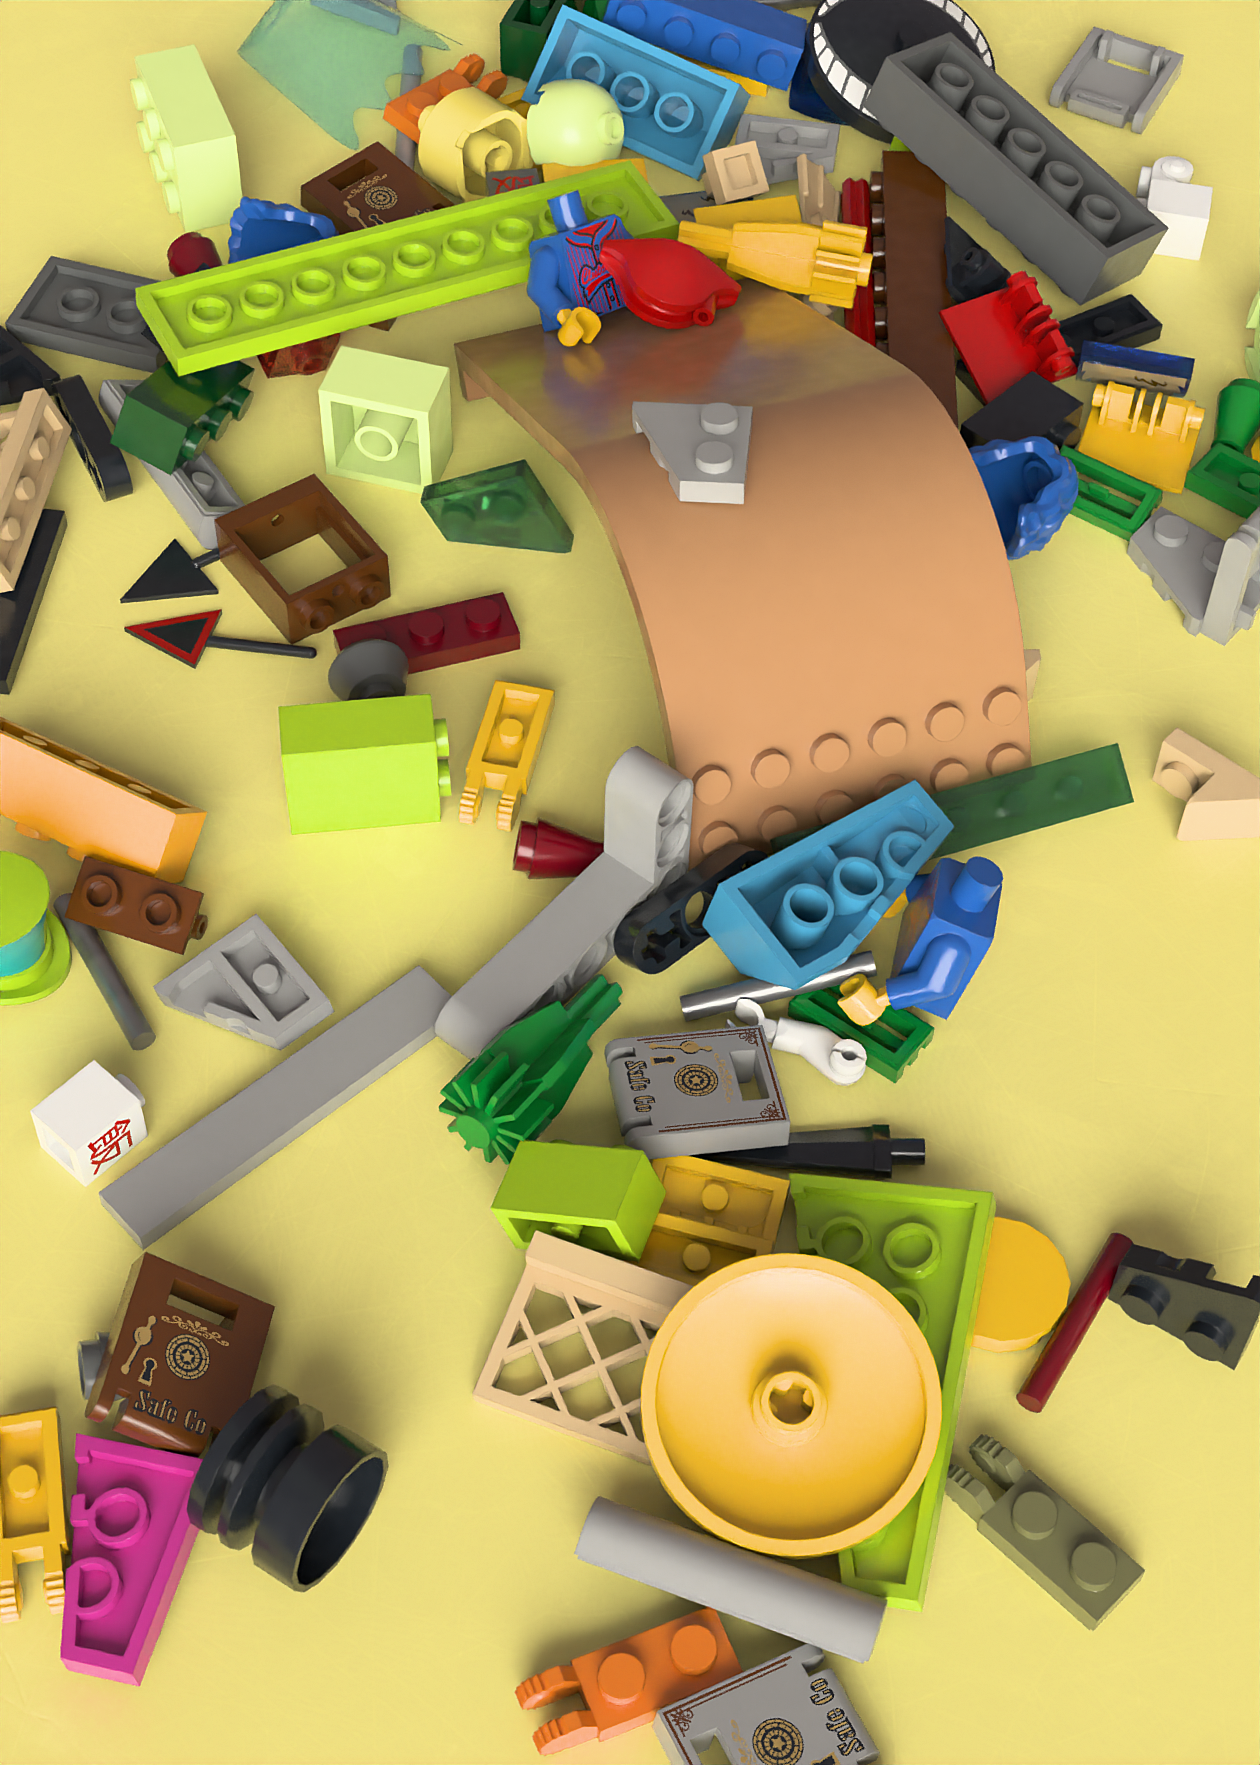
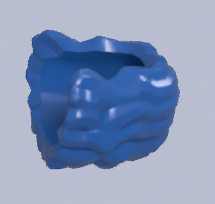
M244 196L240 199V206L234 210L233 216L230 218L232 235L228 240L230 250L228 264L339 236V232L333 222L324 215L303 212L287 203L276 205L271 201H260L259 199H250Z
M1031 436L1016 441L995 439L983 446L976 445L969 448L968 450L975 462L994 510L1008 561L1020 559L1031 551H1041L1051 540L1052 535L1060 530L1063 520L1073 509V503L1078 496V474L1072 461L1062 456L1055 444L1039 436Z

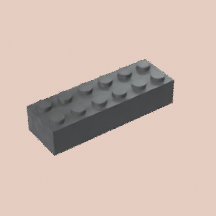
M949 32L886 57L863 107L879 121L886 131L893 133L905 144L921 163L930 167L942 178L957 196L966 200L986 219L989 226L999 231L1022 252L1026 260L1039 267L1059 286L1063 294L1072 298L1081 306L1141 275L1169 227L957 37Z

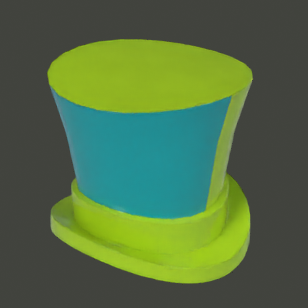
M0 851V1006L26 1004L52 994L66 980L72 963V952L66 932L57 917L47 908L50 897L47 877L34 861L20 854L8 851Z

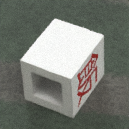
M95 1060L30 1110L41 1148L85 1187L148 1136L142 1112L145 1100L139 1089L123 1074L113 1077Z

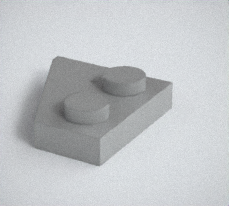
M633 401V429L637 434L644 432L650 441V453L658 465L669 472V483L679 501L744 504L753 406H732L723 402L707 405Z

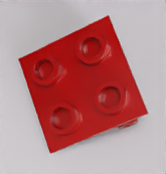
M1025 270L1010 276L1006 280L1007 288L939 312L986 405L1031 371L1051 383L1074 376L1079 372L1072 360L1075 352L1072 347L1066 345L1058 329L1060 327L1059 321L1050 318L1053 312L1051 306L1043 305V299L1036 288L1038 284L1036 278L1028 277Z

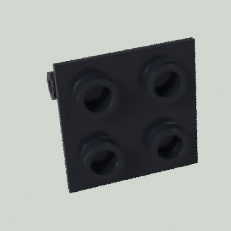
M947 216L945 218L946 243L944 244L948 276L946 287L954 301L961 304L1007 288L1006 280L1012 276L1011 273L986 249H983L951 217Z

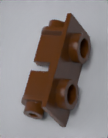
M87 856L84 857L64 916L65 918L184 955L188 941L191 938L200 940L203 937L208 924V917L199 913L204 893Z

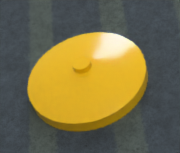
M780 1253L757 1256L726 1266L695 1285L679 1300L662 1323L650 1347L642 1379L640 1414L643 1437L652 1466L664 1489L689 1519L719 1540L769 1558L799 1560L827 1556L854 1547L882 1530L905 1508L918 1491L935 1456L942 1421V1395L934 1357L924 1335L905 1307L889 1291L862 1272L840 1262L813 1255Z

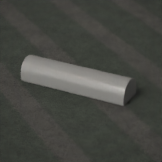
M103 380L99 392V404L114 426H116L126 395L144 380ZM203 450L195 462L187 460L172 475L139 459L199 543L209 550L218 548L214 519L245 506V504L207 453Z
M601 1496L596 1498L588 1513L574 1553L578 1555L577 1559L860 1663L869 1661L873 1653L888 1604L886 1599Z

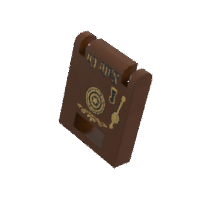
M378 141L301 185V206L309 213L321 214L329 218L339 232V235L455 206L454 203Z
M145 1252L131 1266L86 1406L85 1417L98 1423L102 1422L108 1415L117 1394L125 1399L120 1402L112 1427L113 1431L167 1452L198 1458L204 1451L210 1432L213 1433L209 1449L219 1432L235 1412L249 1400L275 1306ZM169 1294L225 1318L219 1325H216L167 1304Z

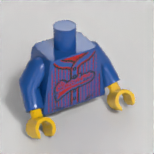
M575 190L547 200L557 232L530 242L529 253L531 261L526 289L528 296L540 310L544 332L560 329L558 331L559 341L568 347L575 346L580 338L586 344L591 343L601 329L599 316L627 306L623 301L619 285L600 262L599 253L604 240L635 239L624 228L620 217L616 214L587 220L579 191Z
M972 857L967 863H962L952 858H941L931 873L919 874L914 877L882 916L883 918L895 916L906 905V902H909L903 912L890 978L886 979V986L876 989L863 974L851 976L840 985V992L845 997L839 999L837 1003L853 1022L861 1026L869 1025L889 1005L894 1010L915 1006L947 1020L990 948L994 938L1003 881V873L994 862L984 857Z

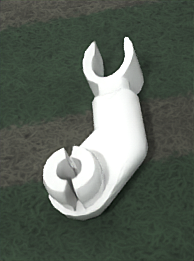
M750 999L738 1000L735 1009L737 1018L750 1026L763 1025L767 1042L773 1043V1049L801 1055L836 1085H851L856 1083L864 1074L866 1069L865 1062L867 1060L866 1051L857 1041L851 1039L843 1040L831 1030L821 1025L783 1017L779 1018V1022L765 1018L761 1007L756 1002ZM727 1019L725 1028L736 1027L735 1024Z

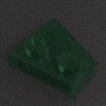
M525 459L426 485L423 488L420 503L449 542L554 553H567L572 550L574 534Z

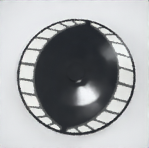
M821 0L806 30L803 51L804 61L809 78L821 99L840 119L852 128L887 144L892 143L895 135L886 131L879 121L863 107L887 56L951 32L996 72L991 48L981 29L952 0Z

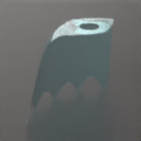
M275 0L243 41L237 53L331 137L351 150H358L359 138L353 125L354 111L359 108L385 110L386 104L391 102V98L384 85L385 80L389 76L401 73L415 76L424 75V69L416 55L418 47L429 46L450 51V48L435 34L438 32L409 18L379 0Z

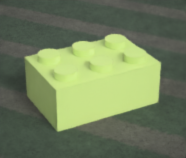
M195 45L135 56L138 78L130 79V87L136 109L138 111L143 110L144 121L136 122L138 137L143 152H149L150 165L156 183L164 182L162 183V191L169 214L178 213L185 232L230 223V218L233 216L234 210L240 206V199L243 197L236 136Z

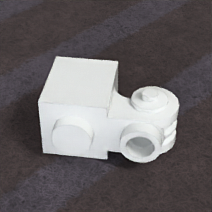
M1166 156L1155 161L1152 167L1142 166L1136 197L1138 201L1169 227L1153 254L1199 261L1209 221L1213 187L1190 184L1194 171L1193 166L1189 161L1181 157Z

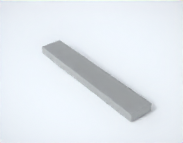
M418 965L101 1190L99 1197L102 1206L144 1250L437 1037L434 1031L436 1020L444 1005L452 996Z

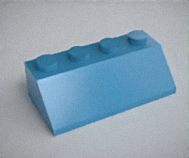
M562 5L521 99L530 104H539L540 98L545 91L538 92L542 85L554 80L580 79L596 83L614 97L621 111L624 123V147L700 181L701 175L707 172L702 156L728 146L739 124L741 113H744L751 96L740 84Z

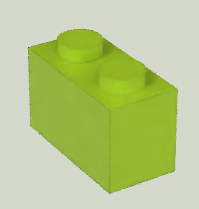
M559 1139L550 1142L520 1140L490 1209L516 1249L528 1250L535 1231H539L618 1260L639 1262L664 1200L666 1190L643 1150H637L626 1145H614L610 1148L576 1145Z

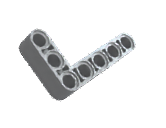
M639 746L631 747L624 752L613 766L606 781L604 852L447 1001L435 1023L434 1031L436 1036L471 1060L473 1057L476 1058L481 1053V1050L501 1030L553 1001L559 1000L562 1006H564L616 955L614 936L620 922L629 913L688 871L693 781Z

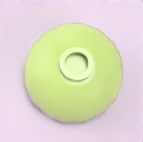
M580 79L554 80L542 85L538 92H545L542 94L539 104H531L527 114V140L531 157L536 165L558 163L565 166H585L602 160H615L619 158L624 142V123L621 111L610 93L596 83Z

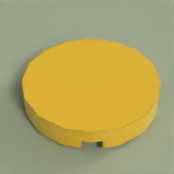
M999 1216L994 1217L971 1343L972 1347L996 1353L1026 1350L1039 1343L1042 1336L1050 1333L1052 1329L1054 1330L1064 1315L1071 1284L1065 1259L1047 1236L1027 1223Z

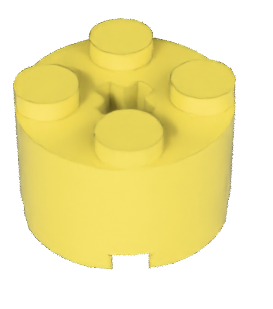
M470 87L456 90L444 97L437 105L426 107L419 117L418 128L421 134L418 156L424 176L464 202L486 198L485 172L531 169L534 161L531 157L527 140V119L522 117L516 110L478 88Z

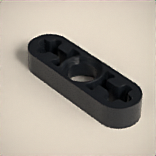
M78 374L52 382L51 387L55 404L72 428L70 438L102 500L107 502L132 494V482L124 457L119 447L110 443L112 434L82 377Z
M730 843L722 847L629 913L620 922L614 936V950L618 959L622 963L646 974H658L670 967L711 937L702 926V922L717 890V883H721L767 859L768 855L740 843ZM701 892L704 899L702 912L695 921L688 924L685 918L687 903L693 895ZM650 931H651V932H654V933H652L650 936H648V938H647V934H648ZM647 947V950L642 953L641 950Z

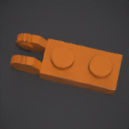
M475 53L470 54L469 57L462 58L454 70L449 69L387 103L383 119L419 145L421 132L418 128V120L423 110L430 105H437L444 97L456 90L475 87L472 84L477 81L485 68L484 59ZM496 70L486 74L475 88L497 99L498 97L500 98V95L506 89L508 78L501 71Z
M705 1607L572 1659L571 1665H558L545 1670L541 1674H535V1676L521 1682V1685L516 1687L515 1694L522 1710L527 1709V1711L544 1707L577 1693L580 1694L586 1710H576L563 1715L561 1718L553 1719L534 1732L532 1737L538 1753L546 1756L548 1754L553 1755L556 1752H561L566 1748L569 1749L594 1738H598L600 1743L654 1721L658 1710L743 1673V1670L716 1609Z

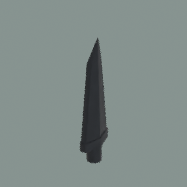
M872 1124L870 1127L789 1133L788 1145L690 1156L727 1164L873 1176L874 1179H891L892 1165H925V1139L890 1138L889 1125Z

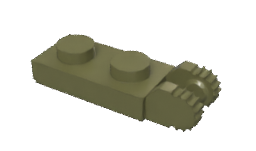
M981 1434L969 1446V1453L972 1455L976 1465L983 1472H986L1006 1493L995 1503L985 1485L977 1478L972 1477L970 1472L964 1470L963 1467L951 1464L948 1469L945 1486L946 1495L979 1524L977 1530L1087 1629L1094 1631L1141 1581L1145 1570L1031 1470L1025 1473L1017 1457L1006 1447H1002L999 1441L997 1442L987 1434L985 1436Z

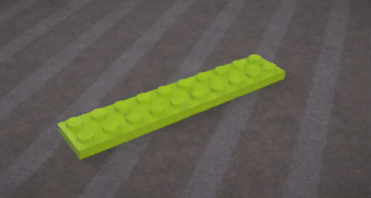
M629 160L135 288L136 306L177 375L182 376L527 282L531 261L529 253L530 242L557 232L547 200L568 192L579 191L587 220L616 214L620 217L624 228L635 239L665 238L677 241L679 222Z

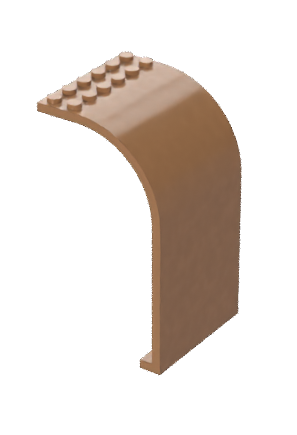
M749 277L735 280L742 286L735 305L716 310L714 321L709 326L695 324L683 329H666L642 320L627 306L599 316L601 329L589 344L584 343L582 338H580L575 346H564L558 338V331L560 329L544 332L542 324L454 343L462 396L467 401L492 397L577 481L594 508L608 537L624 577L646 648L661 714L668 765L693 781L688 872L730 843H740L762 851L765 854L787 848L915 779L937 806L1033 780L1023 636L1012 574L987 491L958 428L933 391L918 375L906 366L785 291ZM633 401L707 405L723 402L732 406H753L744 504L679 501L669 483V472L659 466L650 453V441L644 432L637 434L633 429Z

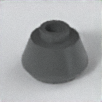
M375 638L359 640L345 647L337 655L329 668L328 682L333 693L342 701L405 696L409 669L408 659L405 652L394 643Z

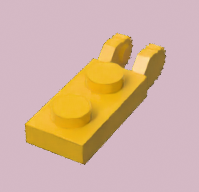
M495 680L466 767L467 781L460 803L459 822L472 825L476 823V819L481 812L485 787L503 790L502 799L499 801L496 810V826L499 830L512 832L518 817L522 794L527 795L555 705V690Z
M56 1406L0 1415L1 1622L8 1623L20 1621L21 1610L24 1606L23 1592L17 1568L19 1563L44 1559L45 1579L43 1580V1592L45 1602L49 1605L51 1615L63 1613L67 1569L65 1555H70L61 1422Z

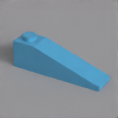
M915 779L721 882L717 887L702 926L739 973L797 990L847 961L949 836L954 825Z

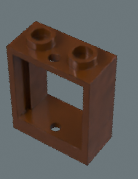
M315 474L214 519L220 561L291 645L308 636L320 633L329 626L362 610L372 608L379 602L391 597L388 555ZM319 534L348 568L289 595L260 561Z

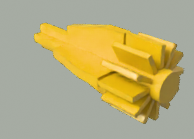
M682 220L677 239L679 242L696 248L705 256L726 259L727 269L783 291L804 295L810 294L809 302L847 309L853 307L857 285L867 287L873 261V254L863 252L868 228L825 220L823 226L798 221H737L733 229Z

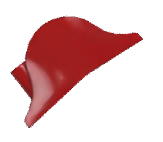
M673 239L604 240L599 253L600 262L619 285L623 301L627 307L642 320L666 329H683L695 324L699 326L711 325L714 321L716 310L735 305L742 288L741 285L702 252L691 245Z

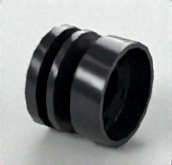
M273 1384L255 1393L235 1412L219 1432L202 1460L191 1486L186 1509L189 1521L205 1533L218 1534L220 1543L230 1549L242 1550L253 1543L251 1554L254 1565L292 1590L306 1592L319 1584L337 1566L355 1542L370 1517L384 1485L388 1469L387 1453L341 1425H336L324 1431V1419L321 1411L305 1403L299 1405L297 1396Z

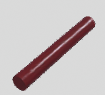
M1111 1233L1016 1395L1018 1403L1025 1409L1040 1413L1046 1405L1109 1295L1119 1264L1131 1245L1134 1244L1127 1236L1121 1233Z

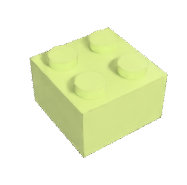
M341 345L318 390L326 474L433 496L453 452L449 367Z

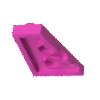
M76 1433L74 1458L78 1463L76 1494L72 1495L70 1522L74 1530L71 1566L66 1569L60 1659L69 1671L140 1687L199 1532V1528L190 1523L186 1509L191 1486L203 1459Z

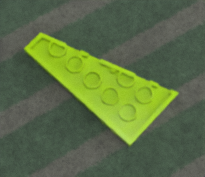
M789 1173L791 1194L795 1203L798 1226L796 1227L800 1254L819 1256L840 1262L862 1272L879 1283L905 1307L915 1320L934 1357L942 1395V1421L939 1441L929 1471L912 1499L887 1526L860 1544L838 1552L842 1584L888 1600L887 1607L923 1612L996 1212L995 1198L993 1192Z

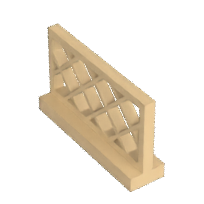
M44 388L24 392L18 410L0 414V440L7 436V439L0 444V593L13 591L72 430Z
M535 1231L525 1254L527 1265L472 1393L473 1399L484 1405L652 1466L645 1442L638 1440L629 1420L630 1417L640 1413L641 1398L622 1405L608 1372L644 1356L647 1358L655 1337L649 1339L644 1328L658 1332L670 1311L694 1286ZM536 1289L563 1298L573 1319L535 1335L527 1319L526 1312ZM577 1304L594 1310L581 1315ZM612 1317L630 1322L640 1343L602 1360L588 1328ZM521 1326L526 1340L513 1345ZM579 1332L593 1364L555 1380L541 1348ZM533 1352L546 1385L522 1396H517L495 1387L505 1364ZM600 1377L614 1410L589 1421L571 1416L561 1393ZM553 1397L558 1410L539 1403ZM620 1422L625 1435L609 1430L607 1427Z

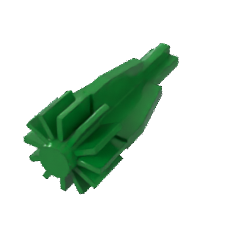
M597 974L565 1007L562 1006L559 1000L550 1002L506 1027L441 1090L440 1094L446 1099L439 1105V1111L456 1117L447 1126V1129L450 1133L458 1131L460 1136L466 1141L464 1148L467 1151H470L473 1147L483 1149L486 1162L491 1163L499 1155L505 1165H508L520 1140L536 1141L550 1126L552 1120L563 1109L593 1055V1052L587 1045L588 1040L621 1005L618 999L623 993L620 985L617 982L608 984L603 974Z

